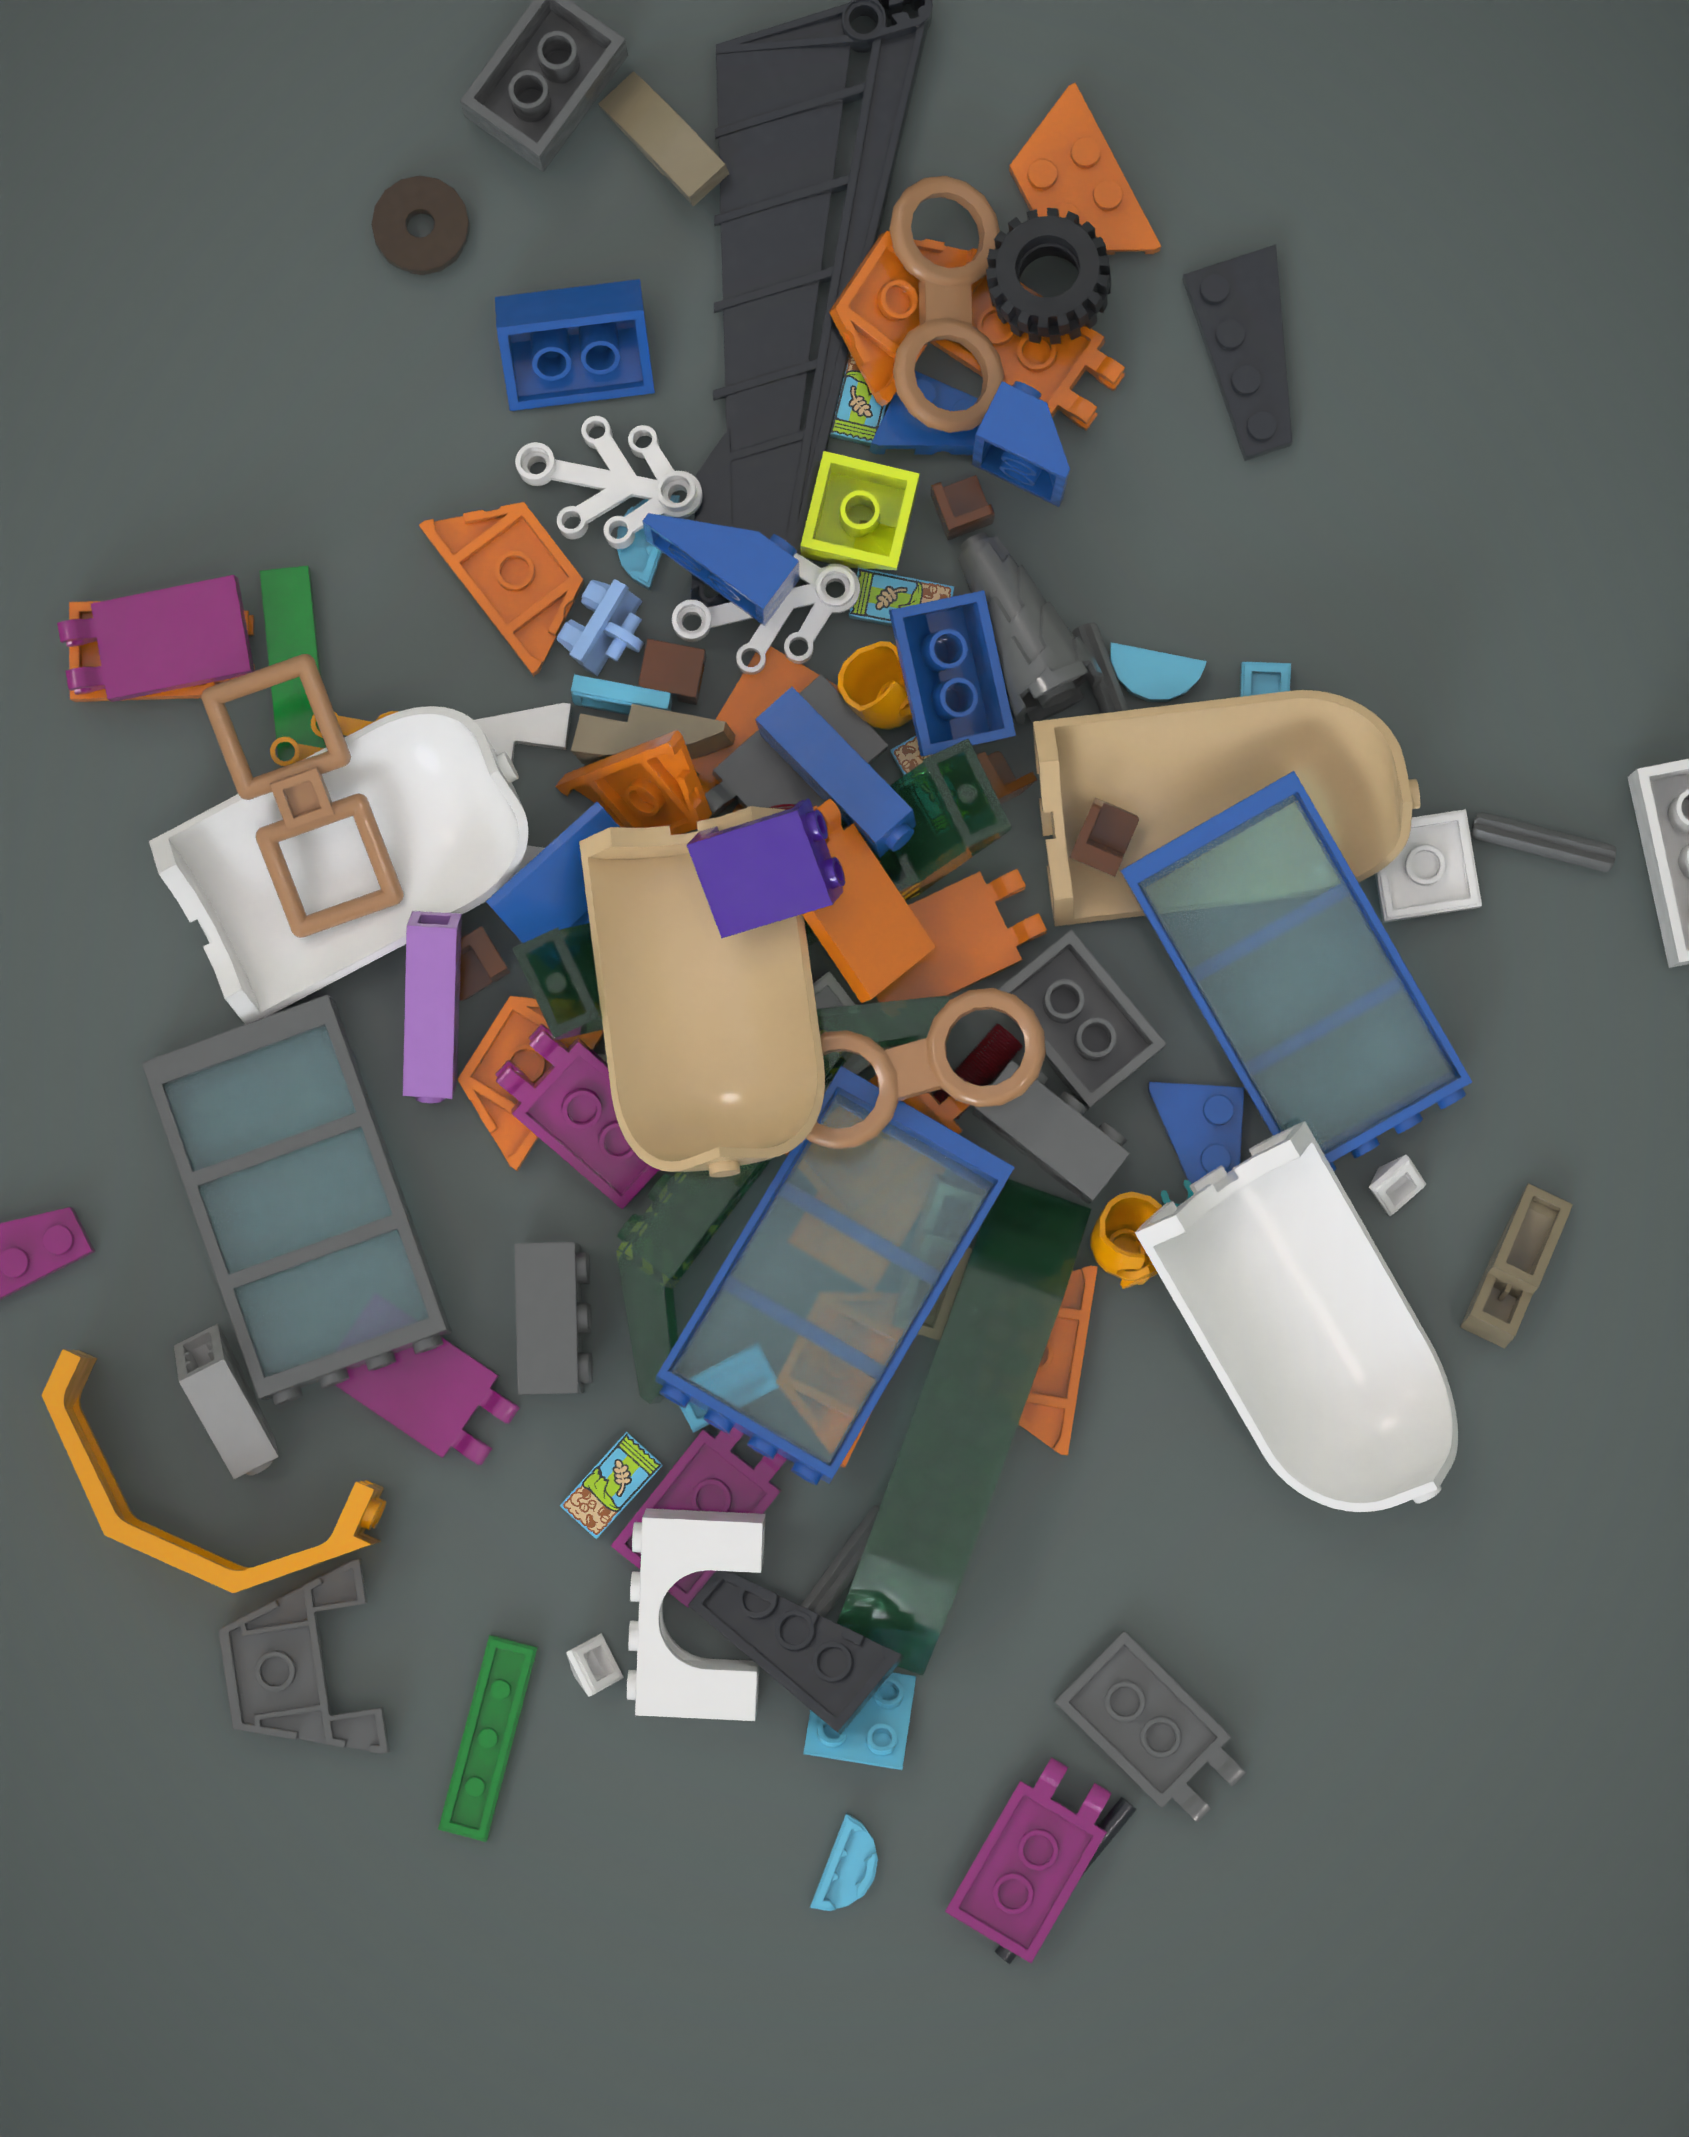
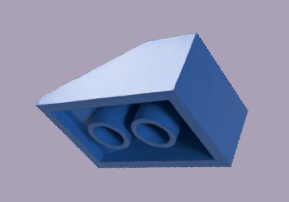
M648 513L642 521L647 542L763 626L768 623L800 580L799 560L794 557L797 550L776 534H773L768 539L759 531Z

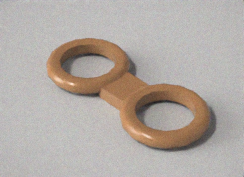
M949 176L928 177L919 180L904 190L893 207L889 230L894 252L905 269L920 280V325L909 331L898 347L894 361L893 376L897 395L912 416L929 428L952 433L972 430L980 425L1001 382L1005 380L998 352L989 338L972 326L971 285L986 276L989 249L995 250L994 239L1000 232L997 215L986 197L969 183ZM943 197L956 201L969 211L977 224L979 234L978 250L970 263L963 267L946 268L932 263L922 255L914 243L911 230L913 213L920 203L927 199ZM946 339L960 343L972 352L980 365L983 377L981 395L973 406L967 410L949 411L938 408L925 398L917 385L914 371L917 355L924 345L931 341Z
M995 988L968 990L949 1000L933 1018L927 1038L885 1050L872 1038L849 1030L823 1032L820 1034L823 1056L830 1052L841 1051L862 1056L873 1066L878 1076L879 1095L874 1109L863 1121L845 1128H831L816 1122L806 1139L811 1143L830 1149L858 1147L877 1137L893 1119L898 1101L943 1089L956 1101L975 1107L1001 1106L1023 1095L1039 1077L1046 1055L1044 1030L1034 1010L1014 994ZM993 1009L1007 1014L1018 1023L1024 1034L1025 1053L1020 1067L1009 1079L997 1085L978 1086L965 1082L953 1072L947 1060L946 1044L951 1029L962 1017L975 1010Z

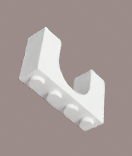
M646 1508L642 1522H634L632 1552L641 1553L640 1572L632 1571L630 1600L631 1602H639V1621H630L628 1646L629 1651H637V1670H628L627 1700H636L635 1715L742 1721L756 1720L760 1666L754 1661L702 1658L682 1649L672 1639L665 1626L663 1600L674 1583L694 1572L713 1570L761 1573L764 1564L766 1514Z

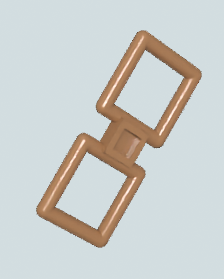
M301 654L206 688L202 692L201 699L239 796L244 800H251L273 792L283 820L259 828L255 838L292 933L296 937L303 938L399 904L403 900L404 893L367 797L357 793L332 802L322 774L348 765L351 760V754L314 658L309 654ZM300 677L328 751L253 777L225 703ZM353 816L381 889L306 915L279 842Z

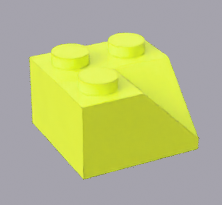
M823 451L802 537L801 556L830 564H841L849 568L897 570L918 490L919 473Z

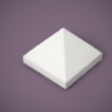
M1404 1155L1379 1167L1369 1188L1385 1213L1391 1216L1423 1189L1426 1182L1411 1159Z
M602 1633L566 1652L573 1676L588 1697L624 1678Z

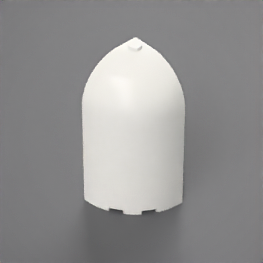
M436 706L411 708L385 716L345 737L351 754L349 764L322 774L332 802L357 793L367 797L404 893L403 900L397 905L303 938L296 937L291 931L255 838L259 828L283 820L273 792L251 800H244L237 794L149 841L159 875L179 902L189 922L191 923L197 919L209 941V944L203 946L215 971L224 998L245 1025L270 1016L405 945L407 923L412 911L464 914L488 900L514 875L524 857L529 832L525 811L512 784L513 781L519 779V776L507 753L503 752L497 755L482 729L469 716L454 709ZM327 747L314 753L313 755L307 758L327 752ZM353 816L279 842L306 915L381 889Z
M1305 1121L1251 1147L1249 1151L1252 1157L1235 1166L1228 1173L1220 1165L1190 1185L1194 1193L1193 1196L1178 1207L1175 1206L1173 1201L1166 1203L1135 1232L1137 1238L1263 1456L1273 1470L1288 1485L1317 1503L1334 1509L1352 1512L1384 1510L1412 1499L1418 1504L1433 1498L1441 1491L1440 1485L1455 1461L1458 1447L1456 1409L1447 1376L1431 1341Z

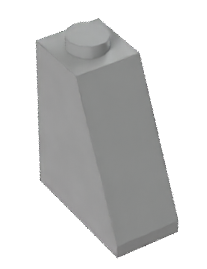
M217 1323L174 1345L179 1383L233 1479L244 1474L250 1476L264 1471L271 1465L274 1459L279 1457L276 1440L219 1324Z

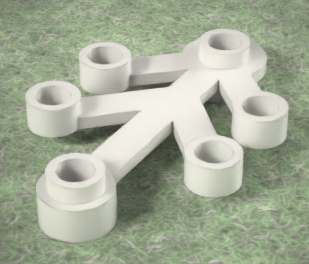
M592 416L586 419L582 425L581 433L585 443L590 448L598 451L609 470L556 460L551 449L545 444L538 442L523 446L515 459L516 468L522 480L529 485L542 486L554 480L602 490L576 507L568 506L559 512L557 516L558 528L564 537L571 540L584 536L588 530V523L629 498L648 499L649 501L625 517H611L604 525V535L609 545L615 549H625L633 543L635 533L643 529L642 521L648 513L684 519L698 510L703 498L702 488L697 478L686 471H674L659 447V440L655 430L647 425H640L632 429L628 436V443L636 457L646 460L657 480L636 476L612 438L613 433L609 422L601 416ZM600 426L605 428V433L602 437L597 439L589 437V432L594 427ZM642 436L652 438L651 444L646 448H639L635 445L636 441ZM537 462L546 464V468L542 473L532 474L530 472L533 464ZM682 490L687 493L685 500L680 503H674L670 500L671 495L675 491ZM579 517L581 522L576 528L568 529L564 527L565 521L568 518ZM618 526H624L628 529L627 534L620 539H615L611 536L613 529Z
M796 553L794 557L799 560L800 579L808 584L794 587L765 626L760 624L750 642L739 648L736 655L738 668L748 675H755L761 672L766 663V652L793 609L813 605L799 632L790 634L784 643V652L789 661L796 664L807 662L813 655V643L832 613L845 612L857 602L860 594V583L856 574L849 567L841 564H829L820 568ZM834 581L840 582L845 588L843 595L837 598L829 596L826 592L827 585ZM686 600L678 604L674 609L672 625L678 637L688 642H696L706 637L710 628L752 619V617L732 602L707 608L698 600ZM697 615L702 621L701 626L695 631L685 629L683 620L686 616ZM795 640H803L808 645V651L802 656L793 655L789 649L790 644ZM747 651H755L760 655V662L754 667L745 666L741 660L743 654Z

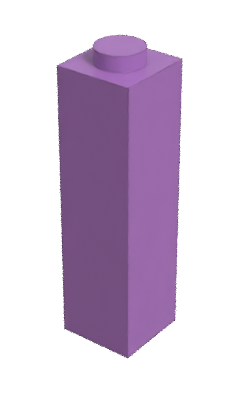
M412 911L407 923L403 1096L415 1097L417 1101L422 1103H440L445 1098L452 1099L457 1085L462 914Z

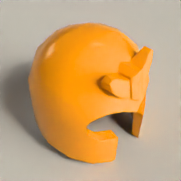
M879 641L857 649L844 661L838 674V689L846 704L857 716L872 727L888 730L901 727L912 719L899 655L894 644L887 641Z
M1137 1192L1119 1194L1110 1200L1101 1211L1090 1234V1246L1096 1262L1105 1272L1122 1279L1120 1285L1123 1289L1136 1284L1143 1285L1151 1277L1158 1274L1135 1232L1162 1205L1151 1196Z

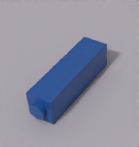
M793 687L789 688L755 719L763 739L824 801L831 799L837 805L841 813V819L847 825L854 823L868 846L879 858L889 849L897 851L910 840L914 833L912 828L916 826L913 809Z

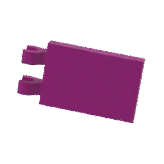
M235 575L91 603L93 618L71 619L57 623L60 642H66L67 647L84 645L95 641L98 643L101 666L79 667L65 671L68 689L70 691L74 690L76 695L106 689L107 699L111 702L236 678L255 671L239 580Z
M541 1023L529 1036L528 1039L531 1041L529 1045L548 1060L552 1066L534 1084L519 1067L508 1059L495 1073L498 1077L496 1082L519 1101L511 1109L512 1115L618 1207L623 1209L659 1169L648 1165L637 1156L620 1129L613 1107L607 1062L579 1038L567 1048L550 1029Z
M375 1293L336 1351L418 1322V1320L380 1294ZM441 1337L443 1345L435 1349L415 1354L412 1347L395 1353L397 1362L386 1367L368 1371L365 1364L349 1370L350 1379L335 1385L441 1458H445L453 1447L477 1465H482L492 1450L491 1447L464 1430L479 1406H482L506 1424H510L520 1409L519 1406L492 1389L500 1377L498 1374L443 1337Z
M704 1428L612 1543L611 1547L640 1569L641 1553L632 1552V1534L634 1522H642L646 1508L763 1514L781 1492V1489L770 1480L787 1459L779 1454H776L773 1460L764 1456L754 1468L732 1450L744 1433L732 1428L729 1434L720 1431L715 1437ZM705 1570L686 1575L674 1583L668 1592L689 1608L688 1604L716 1571Z
M1052 1757L1034 1788L1020 1780L945 1910L949 1915L1029 1963L1033 1962L1107 1833L1106 1830L1095 1825V1822L1110 1798L1111 1792L1094 1783L1077 1813L1058 1803L1051 1797L1068 1767Z

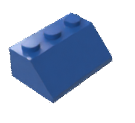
M640 279L495 297L496 328L510 411L655 393Z
M1002 381L975 434L972 465L1059 507L1064 497L1070 468L1048 404L1040 400L1041 393L1035 388L1015 381L1013 386Z
M984 590L889 610L921 757L1016 736Z
M598 802L592 805L486 901L510 931L548 972L556 966H562L569 962L576 955L578 946L591 935L579 841L609 827H620Z

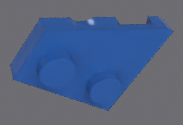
M915 371L918 387L925 398L938 408L949 411L967 410L978 399ZM896 392L871 442L869 452L885 454L886 449H914V455H934L940 451L949 452L952 455H973L975 434L980 425L972 430L952 433L929 428L908 412Z
M1161 1082L1148 1083L1149 1095L1153 1099L1164 1124L1163 1127L1171 1145L1174 1147L1186 1180L1193 1184L1220 1165L1228 1173L1240 1164L1244 1087Z

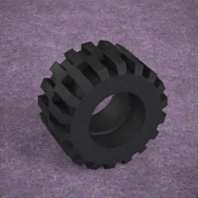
M1047 208V216L1038 217L1037 209L1026 212L1027 221L1021 223L1015 217L1008 222L1009 232L1005 234L1000 231L994 239L995 250L989 249L986 275L993 307H996L999 319L1003 324L1008 322L1011 332L1021 337L1025 332L1029 334L1030 342L1040 344L1041 337H1050V344H1060L1061 335L1069 333L1071 340L1080 337V328L1085 325L1091 329L1097 323L1096 314L1098 312L1104 313L1108 305L1107 295L1111 294L1109 256H1107L1106 245L1102 237H1096L1095 228L1088 221L1081 225L1077 214L1068 211L1066 217L1062 218L1059 217L1058 208ZM1045 256L1064 258L1077 268L1078 277L1072 287L1061 295L1048 298L1033 295L1023 288L1020 283V277L1025 268L1034 260Z

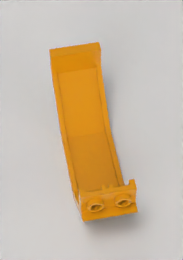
M62 1349L41 1396L105 1536L231 1593L249 1589L381 1542L364 1533L365 1529H375L387 1504V1501L380 1499L384 1487L368 1480L355 1482L334 1531L326 1542L255 1567L239 1565L140 1520L130 1510L81 1408V1393L97 1358L80 1350Z

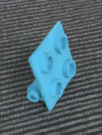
M892 1672L842 1734L837 1733L810 1710L803 1754L902 1770L916 1676Z

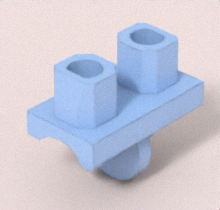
M616 579L613 580L611 585L591 580L583 592L581 603L586 608L594 612L585 627L570 619L568 622H565L557 636V641L570 652L569 655L585 670L596 676L599 675L608 658L618 661L626 647L635 652H640L644 645L643 641L633 635L642 621L641 618L635 615L642 600L631 593L627 585Z

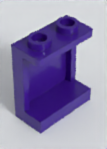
M809 798L799 801L791 809L719 831L718 826L700 831L687 844L721 938L833 905L843 893L842 886L845 885L843 868L836 857L832 858L825 841L828 836L826 822L819 810L814 811Z

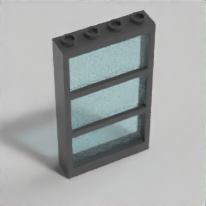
M329 995L142 1062L258 1399L265 1401L273 1399L275 1406L285 1404L302 1397L301 1388L319 1382L322 1389L349 1380L348 1371L366 1364L368 1371H374L397 1362L395 1353L413 1347L415 1354H420L443 1345L441 1337L452 1333L337 1005Z

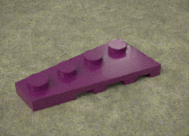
M68 1207L0 1223V1300L95 1252L74 1208Z

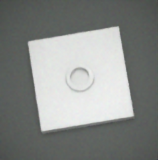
M1466 809L1412 817L1410 835L1405 847L1389 865L1375 874L1383 923L1475 909L1482 906Z

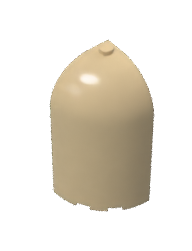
M1313 690L1284 691L1033 722L1036 772L1039 774L1041 798H1039L1042 835L1053 836V839H1046L1045 841L1048 866L1046 868L1055 926L1145 916L1120 870L1292 771H1295L1358 882L1376 874L1400 854L1410 835L1412 809L1420 808V792L1417 779H1408L1402 749L1389 727L1376 714L1363 705L1328 692ZM1095 797L1139 817V822L1115 877L1070 858ZM1293 802L1144 889L1158 913L1163 914L1318 895L1340 884V881L1296 804Z
M750 806L721 817L697 821L698 831L686 834L671 835L670 826L649 828L609 827L579 841L613 1107L620 1129L632 1150L645 1163L656 1169L668 1172L709 1170L710 1177H728L739 1174L740 1166L772 1159L796 1148L812 1131L820 1114L825 1091V1069L804 917L802 914L721 938L687 848V844L700 831L716 826L721 831L785 811V809Z

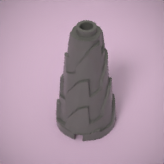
M982 532L964 541L961 545L963 552L960 553L958 561L970 593L985 591L1010 710L1016 722L1024 725L1023 723L1026 720L1024 715L1026 713L1032 724L1034 721L1047 719L1073 706L1085 698L1079 686L1087 680L1094 691L1103 679V673L1098 663L1079 635L1075 637L1050 601L1046 602L1024 566H1018L997 536L988 537L985 532Z

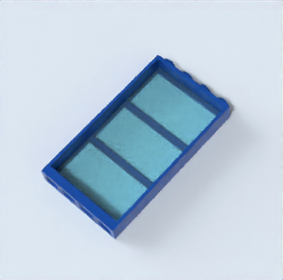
M1295 771L1290 772L1120 870L1272 1136L1305 1121L1330 1166L1335 1171L1337 1168L1333 1161L1349 1152H1351L1354 1159L1360 1157L1380 1145L1376 1137L1393 1127L1397 1134L1402 1133L1423 1120L1419 1112L1435 1103L1438 1104L1440 1109H1443L1466 1096L1463 1087L1472 1083L1471 1078Z
M841 1066L824 1093L817 1122L831 1128H845L863 1121L875 1107L879 1095V1087ZM898 1101L893 1119L877 1137L858 1147L830 1149L805 1139L787 1155L657 1373L655 1382L663 1386L659 1393L683 1408H686L688 1403L691 1402L705 1410L706 1414L703 1419L725 1433L729 1434L732 1428H735L749 1436L750 1439L747 1445L761 1455L773 1460L775 1455L779 1454L793 1462L794 1465L791 1471L807 1482L817 1485L820 1479L830 1484L1015 1167L903 1101Z

